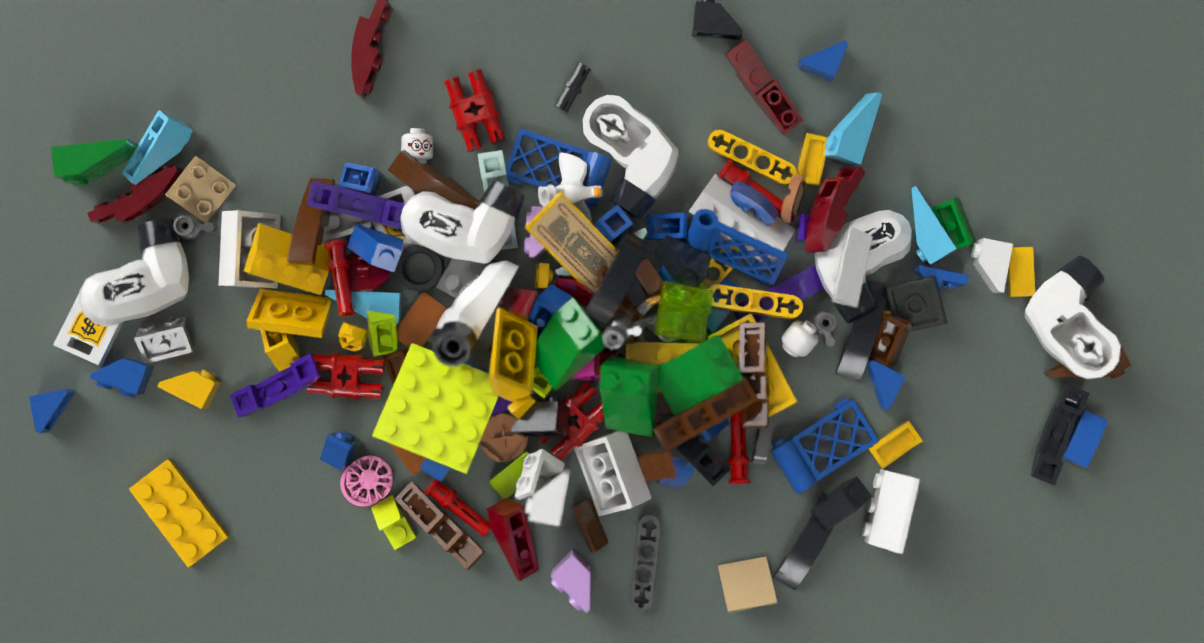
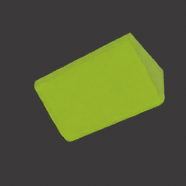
M367 311L369 345L373 356L397 352L395 315Z
M529 450L489 481L503 499L516 492V484L521 477L524 467L523 461L527 455L531 454Z

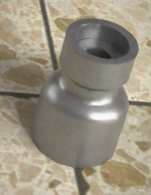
M191 215L179 216L173 224L177 234L191 241L200 239L204 232L215 233L217 231L215 224L211 222L204 224L202 220Z
M827 311L817 312L812 315L810 322L816 326L817 335L823 336L824 346L832 347L835 344V340L832 338L831 333L836 328V318Z
M614 314L605 326V333L602 337L603 343L608 348L616 349L621 346L622 342L629 335H640L645 327V322L642 320L632 322L625 314Z

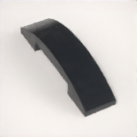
M628 230L624 232L615 250L616 254L598 290L594 292L584 314L604 326L609 323L637 273L647 247L646 241Z
M867 280L866 283H870L879 307L871 314L853 322L845 350L842 351L835 373L856 381H860L867 365L888 297L885 286Z
M1069 384L1064 385L1041 434L1032 465L1031 477L1054 486L1056 485L1064 463L1061 461L1077 417L1083 413L1090 394L1089 392Z
M822 492L813 508L828 495ZM811 512V516L787 557H784L773 578L793 590L799 586L810 570L834 528L832 527L825 531Z

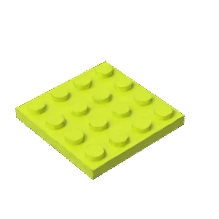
M411 343L372 436L467 474L499 397L492 392L490 374L466 364L453 367L443 365L436 359L433 351Z

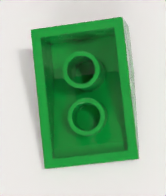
M128 139L53 146L51 147L54 177L62 179L64 183H72L73 186L88 185V181L99 179L129 160L138 144Z
M573 297L554 313L536 342L535 364L555 391L606 347L602 339L605 333L597 321L584 314L586 306Z
M718 334L660 365L658 387L675 416L742 381L743 378Z
M611 357L601 365L600 394L606 429L649 437L655 436L653 429H655L658 364Z

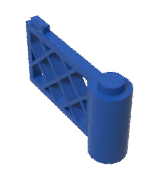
M520 128L506 167L508 182L522 186V183L525 182L537 187H546L554 182L556 186H559L557 180L562 178L561 174L554 176L549 166L558 161L559 156L547 161L542 151L543 148L553 145L557 147L559 153L562 152L560 149L562 148L568 150L565 153L582 155L581 159L587 163V174L582 185L585 187L601 186L603 189L612 163L611 158ZM524 136L534 139L537 146L526 153L523 152L521 147ZM538 141L544 142V144L539 145ZM520 150L522 155L517 157V154ZM539 151L544 163L531 168L526 157ZM524 159L529 170L520 175L511 172L514 163ZM547 166L552 178L545 182L537 181L534 172ZM531 174L532 177H533V179L528 178V177H525V176ZM587 198L584 202L590 209L591 206H597L599 198Z
M708 209L698 210L694 214L684 243L711 255V258L754 277V280L767 286L768 284L774 285L788 256V253L718 222L717 215ZM721 233L729 236L731 239L725 240ZM745 245L753 247L754 250L748 251ZM736 246L740 252H733L731 247ZM715 248H722L725 253H721L715 250ZM771 255L779 260L771 261L768 256ZM753 257H760L763 262L756 263ZM745 258L748 263L745 264L739 259ZM761 269H768L772 275L763 272Z
M847 398L842 399L833 405L834 411L787 440L785 437H782L772 443L774 448L770 452L796 494L808 489L819 479L879 442L853 399L850 401ZM851 407L855 414L854 424L841 422L843 411ZM838 415L837 421L832 420V418ZM831 422L836 424L833 438L820 435L824 423ZM840 425L852 427L850 442L837 439ZM817 428V433H816V434H815V433H811L813 430H815V429ZM857 429L866 431L871 440L863 445L854 443ZM805 435L815 436L813 451L804 449L799 439ZM820 438L832 441L829 455L817 452ZM836 442L849 445L847 455L843 458L834 456ZM853 446L858 447L857 449H855L854 451H852ZM816 455L828 457L827 467L821 472H818L814 466ZM833 459L838 460V461H836L835 463L832 464V460H833Z

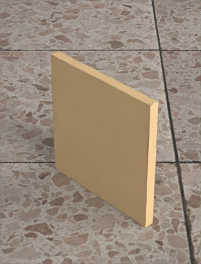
M766 557L718 565L728 613L777 604Z

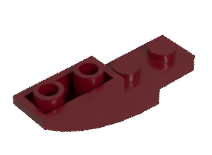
M376 0L370 18L367 19L360 16L354 33L351 53L352 78L356 94L364 100L367 94H371L375 83L372 79L375 72H379L383 64L382 53L374 47L380 44L383 37L381 29L384 22L388 23L392 14L391 5L388 0Z
M746 39L724 54L736 71V76L783 135L804 121L777 80H773Z
M172 164L166 165L158 169L159 173L151 176L148 175L136 185L130 184L133 194L130 192L124 193L116 197L117 201L109 204L108 202H103L95 205L94 210L87 213L90 222L101 224L116 217L117 222L126 224L139 218L166 197L165 194L181 175L183 169Z
M861 166L842 168L837 177L827 178L823 182L815 198L807 225L805 251L807 253L826 252L837 233L842 229L843 223L848 217L843 208L848 204L849 198L859 186L865 174Z

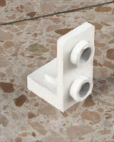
M543 449L527 455L523 461L524 467L521 477L516 484L515 498L520 500L533 495L539 475L549 478L563 472L565 463Z

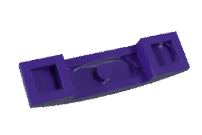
M312 180L307 206L402 229L400 217L405 205L404 203Z
M816 265L765 291L794 295L802 300L824 289L817 273ZM763 297L759 301V305L763 310H770L774 306L773 300L769 297ZM749 299L737 305L744 307L749 303ZM778 299L776 312H779L781 307L787 308L793 305L794 302L790 301L788 305H782V299ZM733 311L737 320L750 314ZM753 314L757 322L769 317Z
M308 354L290 364L291 367L256 385H248L231 394L230 397L238 418L281 402L318 380L321 375L313 354Z

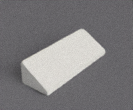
M850 227L847 231L832 302L857 308L873 236L855 227Z

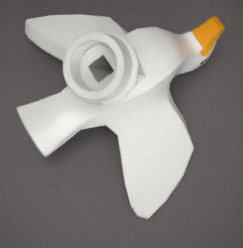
M561 152L559 154V167L562 182L556 187L550 184L546 187L539 186V203L545 207L559 192H562L591 221V213L584 200L602 197V187L583 186V180L587 174V163L579 157Z

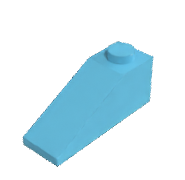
M877 92L864 95L827 138L824 156L847 165H861L883 95L882 93Z
M158 110L122 174L131 183L136 185L181 152L184 145L190 140L193 130L183 121Z
M915 186L911 189L916 240L920 248L916 253L923 264L928 261L932 265L955 251L956 247Z
M325 290L326 296L337 301L335 290ZM351 291L354 310L358 314L367 318V311H376L395 315L396 323L398 324L402 321L403 294Z

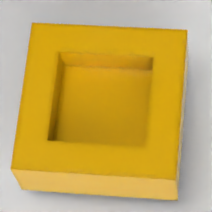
M549 263L536 264L534 288L547 289L548 284H552L553 270L549 269Z

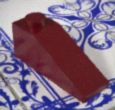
M509 288L508 293H503L498 306L529 322L537 299V292Z
M505 498L487 508L491 530L516 579L522 581L538 571L539 567L524 505Z

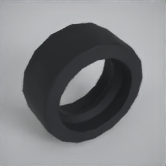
M412 245L404 249L396 267V274L400 282L408 289L418 292L429 291L436 287L444 273V264L439 253L420 245ZM420 253L429 256L434 262L435 267L432 277L422 283L412 281L406 274L405 269L409 258Z

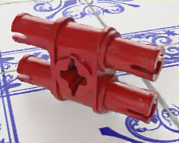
M482 69L475 70L478 81L473 71L467 74L474 95L469 98L464 96L459 77L452 78L455 88L452 87L450 79L444 81L451 100L449 109H452L457 124L456 129L462 133L467 152L474 151L471 141H474L476 150L482 148L475 128L481 123L485 124L491 144H497L495 133H497L500 142L506 140L499 122L501 114L497 111L493 99L494 93L488 89ZM476 105V108L480 109L478 110L479 115L474 116L473 113H468L472 111V106Z
M338 352L332 355L313 354L315 361H319V363H316L318 369L331 370L332 378L330 380H316L311 385L317 387H306L307 394L329 395L332 399H335V397L351 398L354 401L359 400L360 397L382 400L383 392H373V390H383V384L362 383L360 375L362 373L384 375L385 368H378L375 365L385 366V359L363 358L361 354H357V356L343 355ZM347 370V374L351 375L352 378L345 383V379L341 378V374Z
M587 381L572 396H566L562 402L570 407V416L579 417L577 422L580 428L573 425L569 427L570 420H568L567 436L550 450L560 461H563L576 446L578 448L582 446V443L595 430H599V424L604 420L602 401L589 414H584L581 411V407L597 393ZM540 437L539 440L545 444L550 437Z

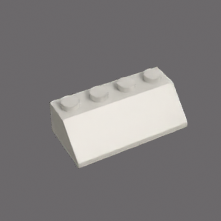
M716 174L687 214L693 218L698 210H711L717 215L718 222L782 251L796 230L786 222H783L779 217L776 218L774 223L767 226L763 220L760 221L756 217L753 207L744 212L731 199L730 191L732 185L724 179L717 177ZM721 233L725 240L731 239L729 236ZM745 245L748 251L754 250L753 247ZM771 255L768 256L771 261L777 260V258ZM753 257L756 262H763L760 257Z

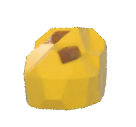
M343 322L338 334L342 348L353 352L363 349L369 336L368 330L347 322Z

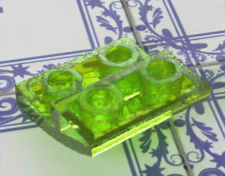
M665 281L659 300L655 335L699 343L706 340L707 317L711 314L713 290Z

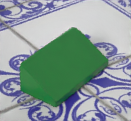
M959 197L931 207L934 215L956 247V250L976 243Z

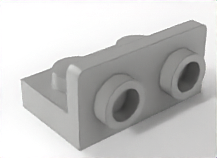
M331 211L329 224L324 227V241L327 243L333 240H344L347 243L346 238L351 237L355 224L375 229L370 220Z
M173 316L165 319L164 322L156 324L148 322L138 328L134 339L144 364L193 352L194 347L186 328L188 322L186 317L178 318Z

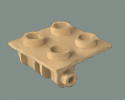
M195 155L165 195L206 223L212 218L236 184Z

